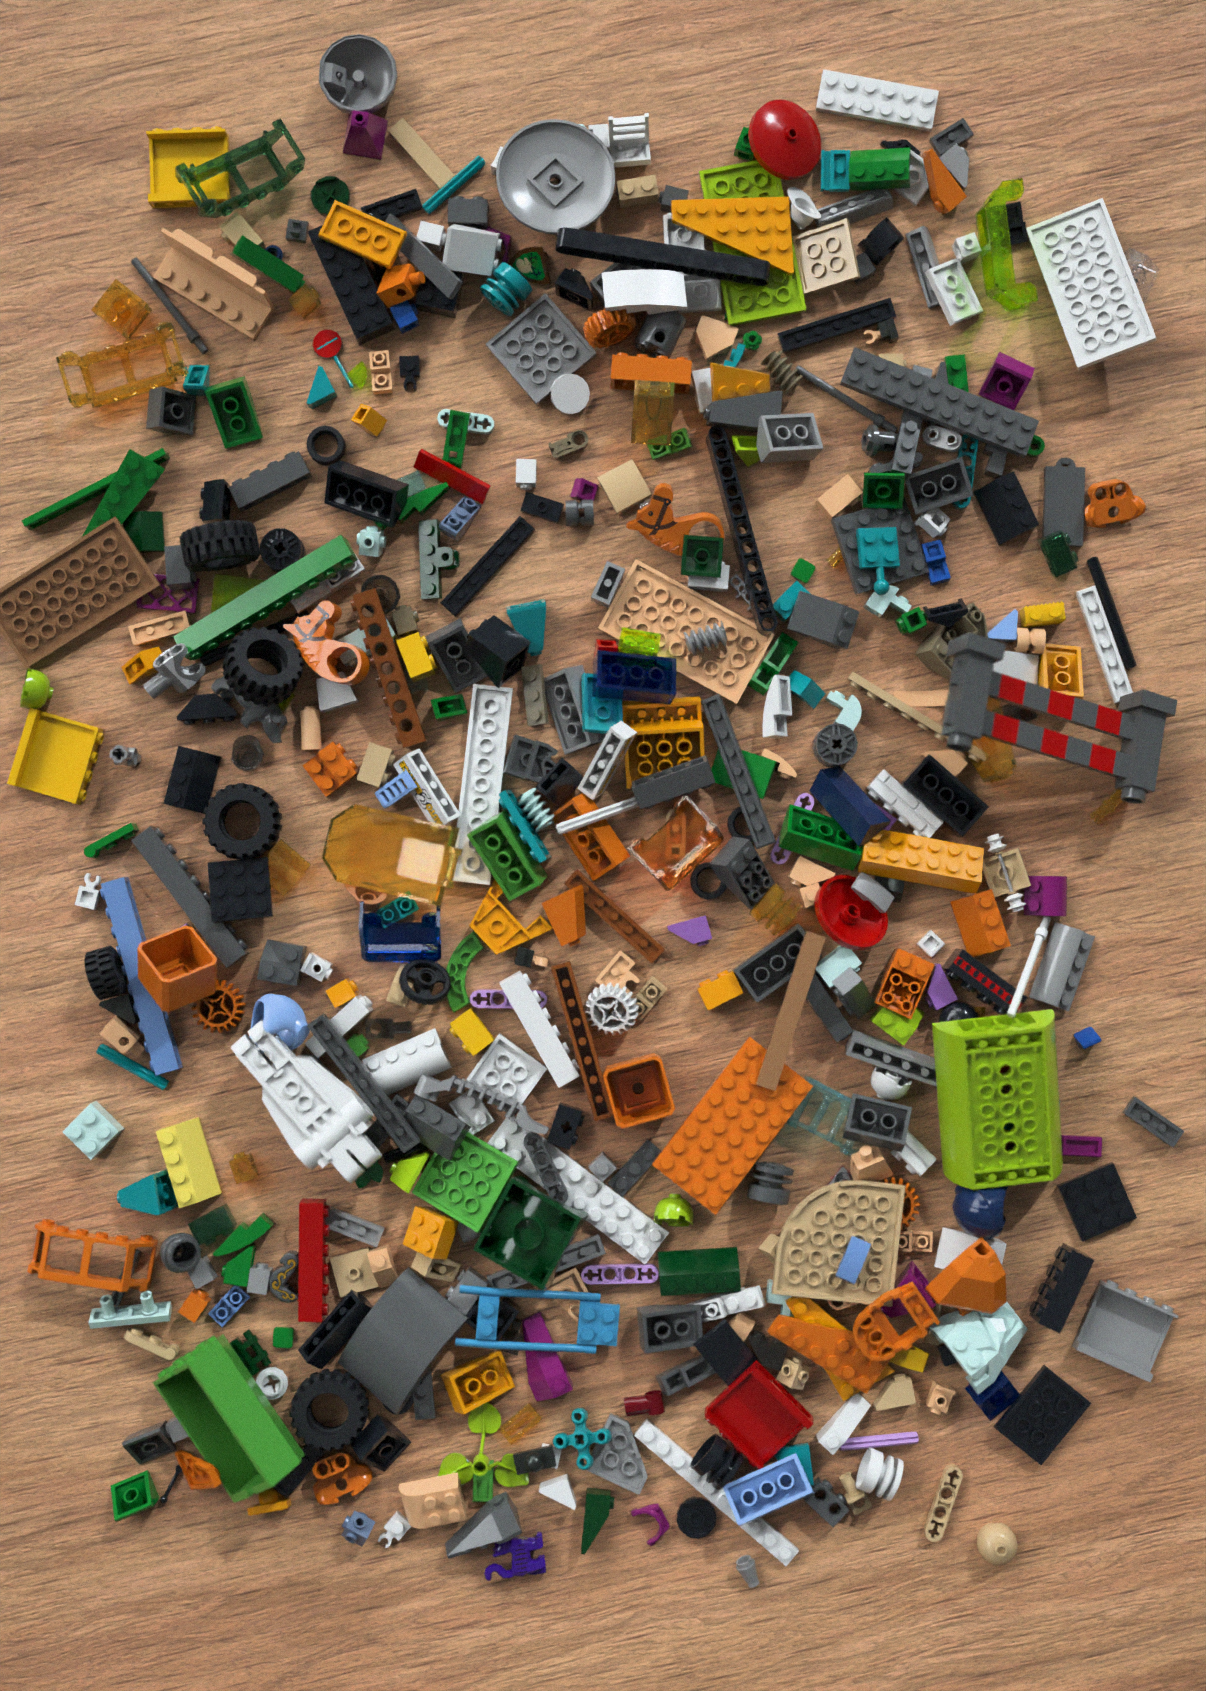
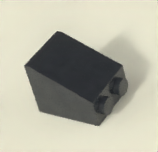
M493 615L488 620L485 619L477 629H472L468 633L466 649L494 685L499 688L517 674L521 667H524L531 642Z

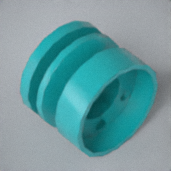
M501 262L493 272L497 281L488 278L486 280L488 285L482 284L480 291L495 309L510 317L514 314L513 308H519L515 297L525 301L533 289L517 270L509 264Z

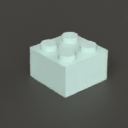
M839 945L817 963L815 973L825 986L835 988L832 983L834 979L849 967L857 972L860 969L858 966L862 963L851 949Z
M94 1101L66 1127L63 1133L92 1160L125 1128L97 1101Z

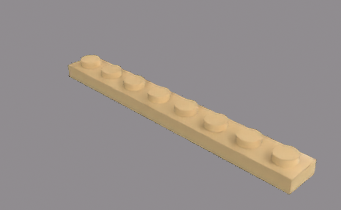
M852 671L848 677V680L851 681L849 685L857 690L863 688L867 691V696L874 700L881 699L884 701L883 705L892 711L894 709L902 712L900 716L908 721H911V719L917 721V726L925 731L932 730L935 732L934 736L943 742L948 740V737L941 735L943 726ZM973 744L972 750L966 751L969 753L968 757L977 763L980 760L982 762L985 761L989 754Z

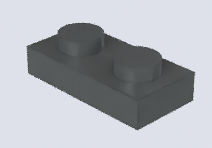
M964 118L930 138L929 142L940 158L956 143L961 145L972 138L974 134Z

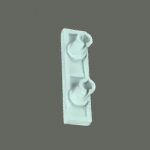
M144 1291L140 1294L142 1304L114 1307L112 1296L104 1295L100 1298L102 1308L91 1310L88 1322L89 1327L93 1329L170 1321L172 1303L171 1301L154 1303L152 1292Z

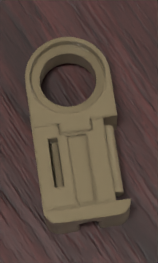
M577 430L567 434V438L553 444L549 442L553 458L558 460L586 448L588 436L584 431ZM582 435L585 438L584 444L576 445L574 443L575 436Z

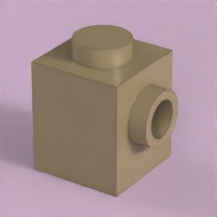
M402 605L396 607L395 611L391 612L400 637L419 632L416 622H420L416 610L413 611L410 606Z

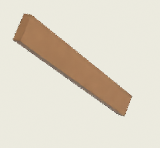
M809 931L805 932L756 1085L776 1091L826 939L824 936Z

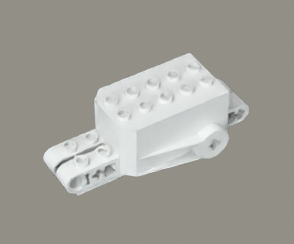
M261 1019L248 1031L250 1037L244 1034L231 1046L232 1050L263 1086L262 1101L300 1161L311 1170L315 1169L318 1165L323 1168L331 1162L348 1182L352 1183L365 1172L363 1165L369 1168L382 1157L377 1147L363 1133L374 1123L371 1119L374 1116L373 1112L351 1088L335 1077L319 1058L311 1054L296 1056L276 1033L270 1034L264 1030V1020Z

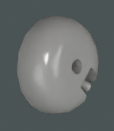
M361 34L344 36L332 43L323 54L319 69L320 87L328 101L343 113L350 114L355 110L373 114L385 107L394 94L398 79L396 62L389 49L376 38Z

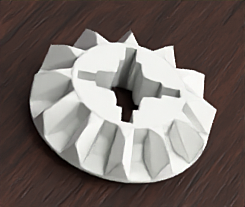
M276 1366L267 1367L259 1373L256 1383L267 1399H277L286 1392L288 1377L283 1370L278 1369ZM270 1376L273 1380H279L275 1384V1389L272 1385H266L270 1381Z

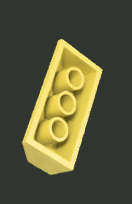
M199 1117L156 1131L179 1208L198 1203L222 1193Z

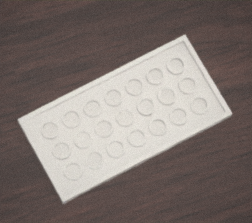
M1103 198L1026 228L1028 238L1078 370L1156 341L1154 330Z

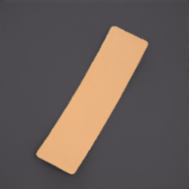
M949 690L894 691V697L910 707L946 706Z

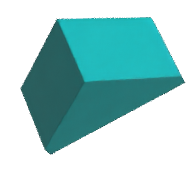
M189 365L183 383V389L188 394L206 396L205 391L209 387V365Z
M318 366L307 399V405L311 409L338 397L321 366Z
M796 670L789 676L791 693L814 709L826 693L811 678Z

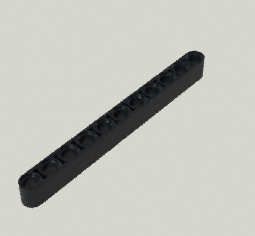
M568 227L559 228L557 231L556 251L561 254L657 270L678 271L687 275L748 285L766 286L769 284L770 262L766 260Z
M714 425L709 429L706 444L756 628L761 635L768 636L777 627L775 610L727 434L722 426ZM718 434L720 440L713 439L711 435ZM721 452L726 458L721 459L716 453ZM727 471L731 477H724L721 472ZM727 490H733L736 495L729 496ZM732 509H739L741 514L735 515L732 512ZM737 527L744 528L746 533L740 534L737 531ZM742 546H748L751 552H744ZM747 565H754L756 571H749ZM752 584H759L761 586V590H754ZM763 602L766 605V609H760L757 603ZM768 621L771 624V628H765L762 622Z

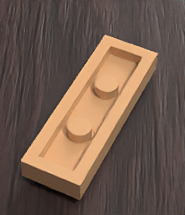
M184 610L131 625L128 628L133 645L138 646L174 636L191 626L188 613Z

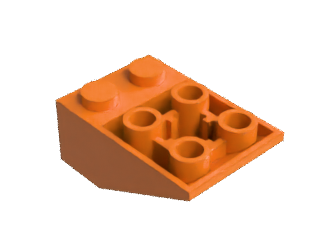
M900 948L894 949L874 1003L912 1019L935 964Z

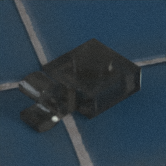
M515 1318L513 1320L511 1330L505 1331L501 1341L522 1342L523 1334L518 1333L522 1319ZM498 1349L500 1351L507 1352L516 1356L519 1352V1350Z

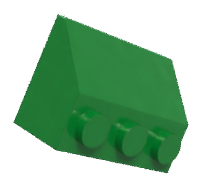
M911 148L851 151L849 161L850 190L910 188Z

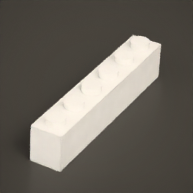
M518 971L500 981V986L558 1088L579 1077L577 1072L580 1070L579 1065L575 1059L571 1061L568 1053L571 1051L567 1044L560 1042L558 1036L561 1034L556 1025L551 1026L548 1020L551 1016L546 1007L542 1009L538 1003L542 1000L537 991L532 992L530 989L531 981L528 975Z

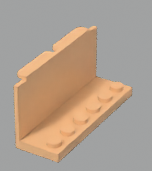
M163 228L161 232L170 244L171 249L154 274V280L254 341L275 309L266 291L255 285L257 282L256 276L224 256H219L215 260L212 258L213 250L184 231L176 229L171 233Z

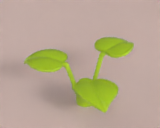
M489 1402L473 1409L468 1417V1425L473 1433L482 1432L479 1454L475 1456L473 1463H467L466 1457L460 1453L448 1454L441 1463L438 1476L458 1472L462 1485L471 1480L473 1473L477 1476H483L488 1470L490 1471L493 1467L497 1466L495 1478L499 1484L506 1487L528 1485L529 1472L517 1475L513 1454H505L501 1462L496 1461L492 1464H489V1458L483 1454L485 1433L492 1434L500 1428L501 1415L499 1411Z

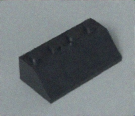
M340 460L328 466L324 503L393 528L407 503L409 484Z
M930 754L901 783L902 786L943 821V824L958 838L963 837L989 808L987 804Z

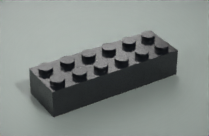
M323 225L308 231L359 346L395 330L383 301L377 295L378 290L363 257L319 238L318 234Z

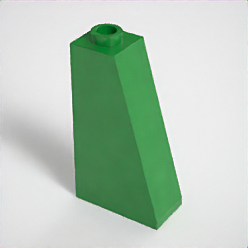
M243 235L240 236L230 254L292 293H295L296 290L300 292L305 283L302 280L304 277L302 273Z

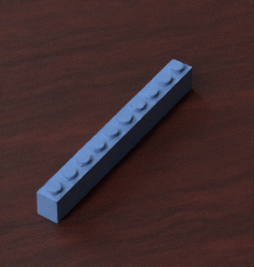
M122 877L102 883L100 894L107 904V908H105L106 915L112 921L113 927H111V932L118 942V946H116L119 957H122L124 963L122 971L124 976L128 977L129 984H127L129 994L133 995L134 998L133 1009L140 1019L138 1023L139 1030L145 1036L144 1048L151 1057L149 1061L151 1071L155 1072V1075H160L180 1069L183 1065L168 1013L161 1010L138 979L137 948L139 943L147 940L129 877Z

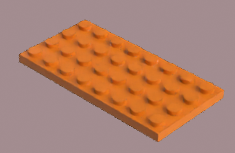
M751 1037L747 1038L651 1164L715 1215L813 1087L786 1064H784L776 1091L756 1085L767 1050Z

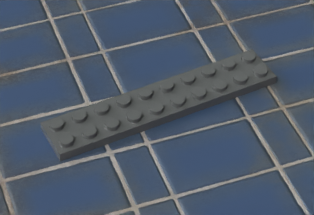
M856 347L853 349L840 382L841 386L1022 458H1025L1039 423V420Z

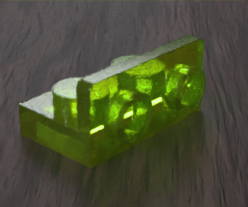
M622 627L617 657L623 660L639 661L644 664H656L661 634Z

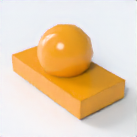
M270 1488L258 1494L260 1504L251 1505L247 1508L249 1516L285 1510L291 1506V1499L278 1500L277 1491L274 1488Z

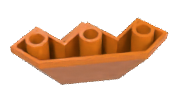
M982 1237L963 1251L924 1288L939 1305L993 1314L1007 1302L1006 1273L996 1252Z

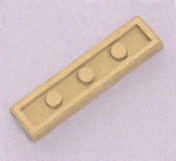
M404 118L388 130L389 134L439 190L455 176Z

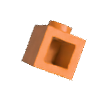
M195 1288L178 1312L195 1323L212 1299L208 1297L209 1294L203 1289Z

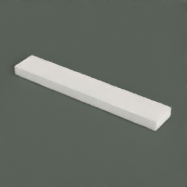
M1096 586L1077 591L1075 594L1114 704L1120 702V696L1133 693Z

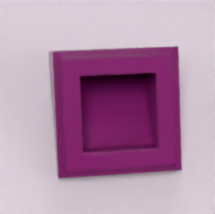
M576 478L570 497L580 501L590 499L594 501L599 485L584 478Z

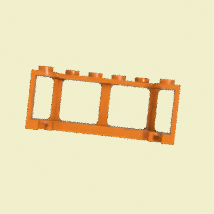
M43 1219L35 1224V1229L38 1230L33 1260L28 1265V1273H36L38 1278L119 1292H128V1289L147 1291L151 1287L158 1240L153 1239V1236L141 1235V1238L130 1240L125 1235L111 1237L106 1232L92 1234L87 1229L69 1230L68 1226L57 1225L51 1219ZM42 1233H44L41 1261H38ZM51 1236L83 1240L84 1248L80 1272L51 1268V1265H46ZM95 1242L126 1248L122 1279L88 1274L92 1248ZM152 1247L147 1278H131L136 1248Z

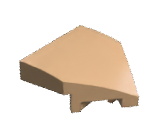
M702 315L695 332V343L699 344L705 360H710L713 356L721 353L727 354L733 346L739 328Z

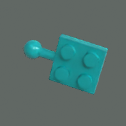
M896 527L858 528L856 530L859 569H876L877 581L874 584V591L878 595H885L888 593L890 586L885 580L884 568H898L900 566Z

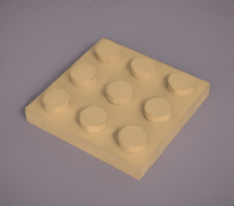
M847 218L792 236L804 296L860 278L850 223Z

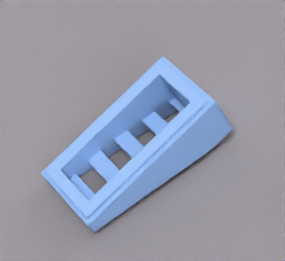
M406 770L378 789L375 795L383 808L386 809L397 803L417 788ZM401 779H402V780L404 781V783L406 784L407 789H406V787L404 786V784L402 783Z

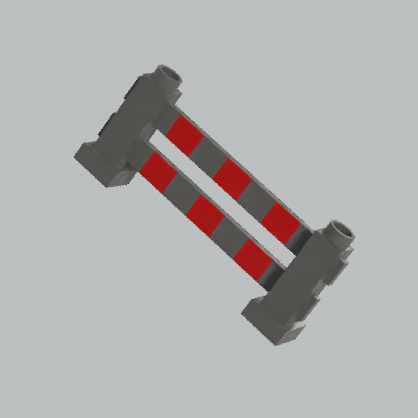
M968 633L949 641L946 657L952 658L954 661L941 733L942 736L948 737V748L957 751H971L973 740L980 739L983 736L1116 777L1115 789L1122 790L1121 800L1127 803L1143 804L1146 801V794L1155 792L1166 718L1175 716L1177 700L1143 689L1120 696L1118 711L993 671L994 663L1003 660L1006 646L1004 643L973 633ZM988 697L1122 739L1120 752L988 711L986 710Z

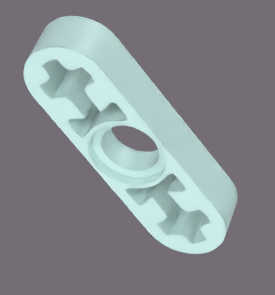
M450 409L441 410L437 416L439 425L444 429L448 428V423L445 424L441 418H445L447 414L450 415ZM471 413L470 419L472 423L468 427V432L483 435L493 432L495 425L492 417ZM475 418H477L478 423H484L487 420L491 426L483 429L482 425L477 424V429H475Z

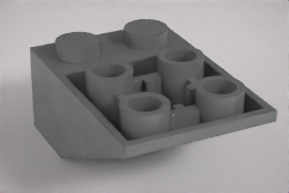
M732 837L709 863L717 877L751 910L774 884L772 877L751 841L746 838Z

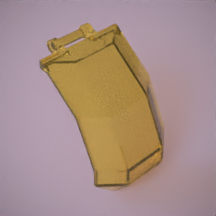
M353 804L331 818L322 859L336 882L441 907L445 887L451 889L454 887L453 878L458 857L462 853V849L455 848L459 828Z

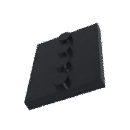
M1043 1365L994 1427L1037 1463L1042 1465L1090 1406L1091 1402L1046 1365Z

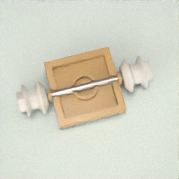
M998 833L987 837L988 841L985 842L990 845L987 851L995 853V856L983 859V871L994 897L1007 893L1010 895L1006 897L1004 902H1009L1010 907L1007 910L1011 909L1013 913L1023 910V905L1026 904L1021 902L1020 899L1024 895L1016 893V890L1029 887L1031 883L1019 848L1003 853L1001 850H1004L1007 844H1002L1001 839L1004 836L1000 837Z

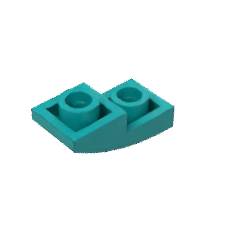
M738 343L737 349H732L729 359L731 361L725 360L724 366L737 368L746 345Z
M408 892L378 909L376 915L385 929L419 910L411 893Z

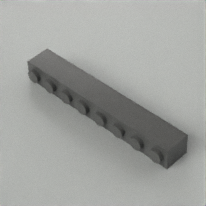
M148 827L131 841L225 967H231L249 953L247 951L248 945L242 938L238 939L235 935L237 931L230 922L228 924L226 922H212L210 894L207 891H202L199 887L200 881L195 875L191 876L187 869L189 867L183 859L179 860L176 856L177 850L171 843L167 844L164 840L165 834L159 827Z

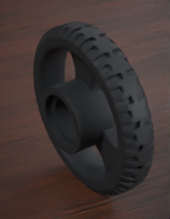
M417 959L409 962L401 971L399 978L400 987L405 996L413 1002L415 1001V1003H421L422 1005H433L441 1002L447 997L451 988V979L445 968L435 963V961H429L428 959ZM407 979L415 981L413 985L415 991L410 988ZM435 983H443V990L439 994L432 996L431 993Z

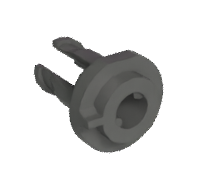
M869 425L862 434V450L867 456H876L877 451H895L898 433L879 431L877 425Z

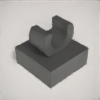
M288 219L286 240L306 243L309 228L308 221Z

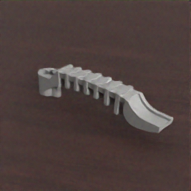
M421 1074L414 1090L416 1095L436 1102L440 1091L447 1090L450 1092L454 1087L457 1089V1093L462 1094L464 1088L467 1087L469 1089L466 1095L471 1098L474 1092L478 1091L480 1093L477 1099L483 1101L485 1095H489L487 1103L493 1105L496 1099L500 1100L496 1109L501 1112L506 1103L509 1104L510 1107L505 1114V1117L511 1119L516 1108L519 1109L516 1120L521 1128L541 1134H546L549 1128L533 1120L529 1116L526 1106L521 1104L519 1100L512 1099L507 1094H500L499 1091L491 1090L485 1085H478L477 1082H469L465 1078H457L454 1074L451 1078L443 1081Z

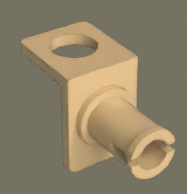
M850 1472L844 1473L839 1477L847 1492L844 1494L845 1499L854 1515H858L872 1507L866 1493L856 1488V1483ZM863 1497L865 1500L864 1505L856 1507L853 1502Z

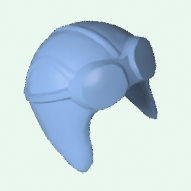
M266 994L255 1002L251 1028L261 1019L264 1020V1030L270 1034L276 1033L290 1050L300 1046L309 1035L310 1029L307 1027L308 1024L304 1011L293 999L284 995Z

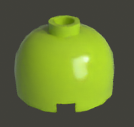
M28 668L25 675L26 680L23 684L20 707L27 709L41 708L45 705L47 698H52L53 687H50V681L44 673Z
M669 1194L668 1198H663L656 1205L654 1223L662 1225V1221L668 1223V1226L687 1227L689 1223L693 1225V1208L687 1200L681 1198L680 1194Z

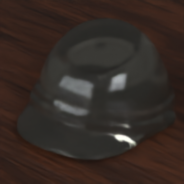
M252 735L237 738L233 743L231 757L234 765L244 772L254 771L261 765L264 752L258 739Z

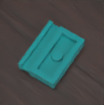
M850 150L821 151L820 192H849Z

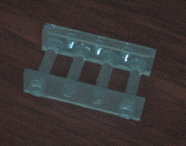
M805 1075L803 1079L813 1087L786 1124L796 1129L800 1126L840 1147L839 1151L848 1156L851 1153H856L857 1151L852 1148L855 1141L847 1139L844 1144L834 1139L848 1113L851 1098ZM819 1091L823 1093L822 1097L824 1099L809 1126L799 1121L812 1094ZM835 1099L841 1102V1109L826 1135L817 1130L828 1106Z

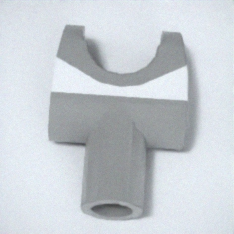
M184 644L174 645L154 660L153 667L159 673L143 684L145 690L152 698L155 699L170 686H173L178 693H183L204 675L206 667L201 662L185 667L180 666L183 657L188 652V648Z

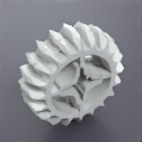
M610 982L607 984V987L601 984L599 988H594L593 993L589 994L588 1000L585 1003L587 1006L585 1013L589 1014L587 1020H593L591 1027L597 1025V1031L599 1032L603 1029L605 1035L609 1031H611L613 1036L617 1032L621 1035L624 1033V1030L629 1031L638 1017L636 1011H638L639 1005H635L637 998H631L632 992H625L626 986L620 989L619 983L615 987ZM615 1004L614 1010L611 1011L610 1014H608L610 1008H612V1006Z

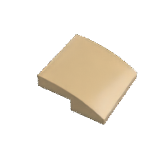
M632 459L597 477L617 515L652 497L648 486Z

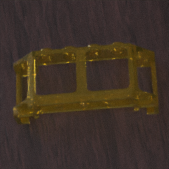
M161 322L156 325L154 334H145L141 339H129L118 346L109 345L102 351H90L82 357L72 351L63 352L61 356L56 357L69 403L74 408H81L83 405L90 403L93 407H101L147 393L150 389L166 387L178 382V376H186L189 372L181 355L175 335V327L171 322ZM170 336L172 337L179 360L173 364L166 345V340ZM159 344L167 366L166 372L136 381L129 353ZM120 357L128 384L96 393L89 366L107 359ZM64 366L80 367L88 393L72 394Z

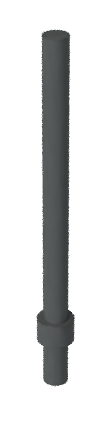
M137 257L132 259L131 263L185 331L188 340L194 343L202 354L207 353L208 348L200 339L199 333L191 328Z
M799 365L796 367L798 369L797 374L802 375L806 380L873 421V424L877 425V427L881 426L887 431L896 432L898 427L885 420L886 417L883 415H877Z

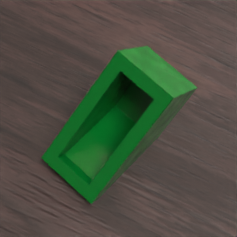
M251 1244L229 1260L226 1265H223L221 1277H224V1284L247 1287L250 1268L254 1265L257 1244Z

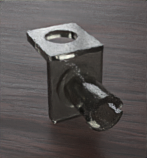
M391 1018L366 1019V1039H394V1034L411 1033V1022H393ZM373 1023H378L381 1026V1031L378 1034H372L370 1031V1026Z

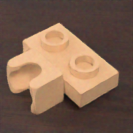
M620 950L595 981L599 985L604 984L606 987L610 982L613 987L619 983V988L622 989L626 986L628 980L639 983L640 979L629 971L635 962Z

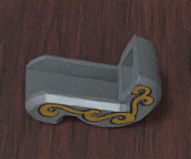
M291 1250L286 1252L280 1259V1263L284 1265L278 1267L269 1279L270 1291L283 1302H294L298 1299V1291L286 1283L299 1266V1252Z

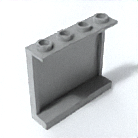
M1100 1280L1072 1346L1084 1354L1151 1382L1153 1374L1150 1373L1173 1317L1178 1319L1179 1316L1173 1312L1174 1308L1166 1304H1162V1306L1156 1305L1155 1300L1144 1295L1143 1298L1136 1296L1137 1292L1127 1287L1125 1290L1118 1288L1119 1284L1111 1280H1107V1282Z

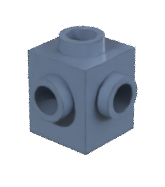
M354 1510L351 1517L346 1516L341 1526L344 1528L341 1536L345 1537L348 1542L356 1543L362 1547L375 1521L368 1518L366 1514Z

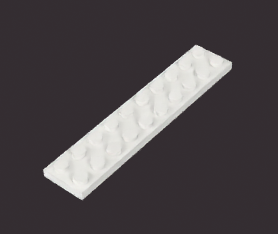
M473 684L459 803V813L461 816L457 820L450 881L491 884L492 874L467 837V834L491 817L499 814V794L502 789L513 688Z
M515 1115L511 1119L506 1118L488 1141V1144L519 1161L520 1163L517 1168L546 1190L524 1146V1137L531 1131L521 1128L517 1124V1117ZM540 1135L568 1190V1199L564 1204L588 1213L589 1216L586 1221L643 1264H646L669 1234V1231L661 1225L654 1223L652 1218L607 1184L601 1182L595 1175L554 1144L548 1143L547 1139ZM530 1136L527 1143L534 1146L535 1150L531 1151L534 1154L537 1150L543 1148L542 1146L537 1147V1137L533 1138ZM542 1153L538 1154L536 1162L541 1165L545 1164L547 1156ZM551 1171L547 1172L545 1180L550 1183L554 1182L556 1174ZM558 1182L555 1186L549 1188L550 1190L554 1188L556 1191L555 1197L562 1200L565 1193L558 1190L557 1186L561 1185Z

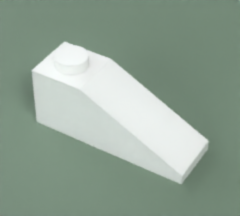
M859 1393L850 1397L816 1434L818 1442L834 1455L849 1438L871 1404Z

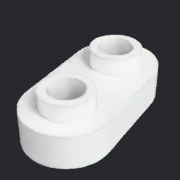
M931 425L923 432V439L928 446L949 452H955L962 446L961 435L954 430ZM935 432L936 436L934 438H930V433ZM953 437L955 438V441L953 443H949V438Z

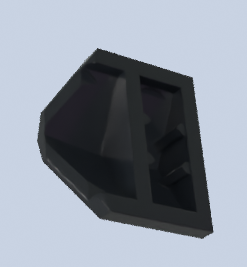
M958 599L956 603L928 609L925 606L923 611L930 622L951 627L968 613V608L962 599Z

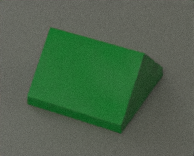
M148 1470L111 1485L114 1521H121L154 1507L160 1499Z

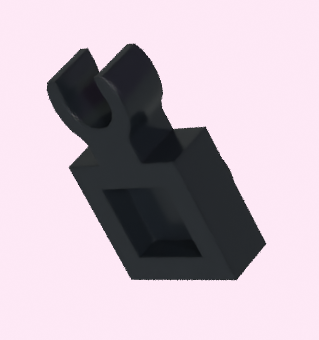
M399 356L400 377L406 378L404 389L407 391V385L412 383L414 384V391H416L417 384L414 377H420V357Z

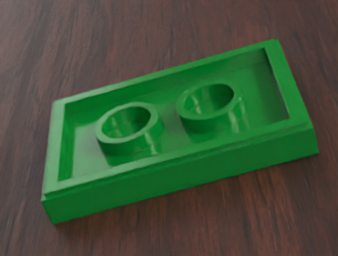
M718 748L711 769L715 783L734 789ZM742 750L759 798L764 799L777 761Z

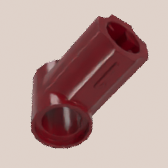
M660 1390L624 1398L626 1416L640 1414L659 1415L665 1412L663 1394Z

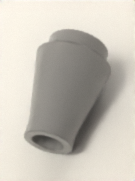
M744 1555L736 1561V1569L746 1581L748 1587L754 1588L759 1584L755 1560L750 1555Z

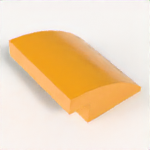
M700 696L622 701L623 722L637 732L624 755L627 789L632 788L631 782L705 756Z

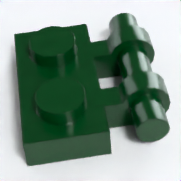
M250 1329L243 1333L246 1338L244 1343L241 1342L239 1337L229 1343L253 1376L260 1371L257 1365L258 1362L261 1361L266 1367L271 1363L266 1349L263 1350L258 1343V1337L253 1335ZM250 1346L257 1354L253 1358L247 1351V1348Z

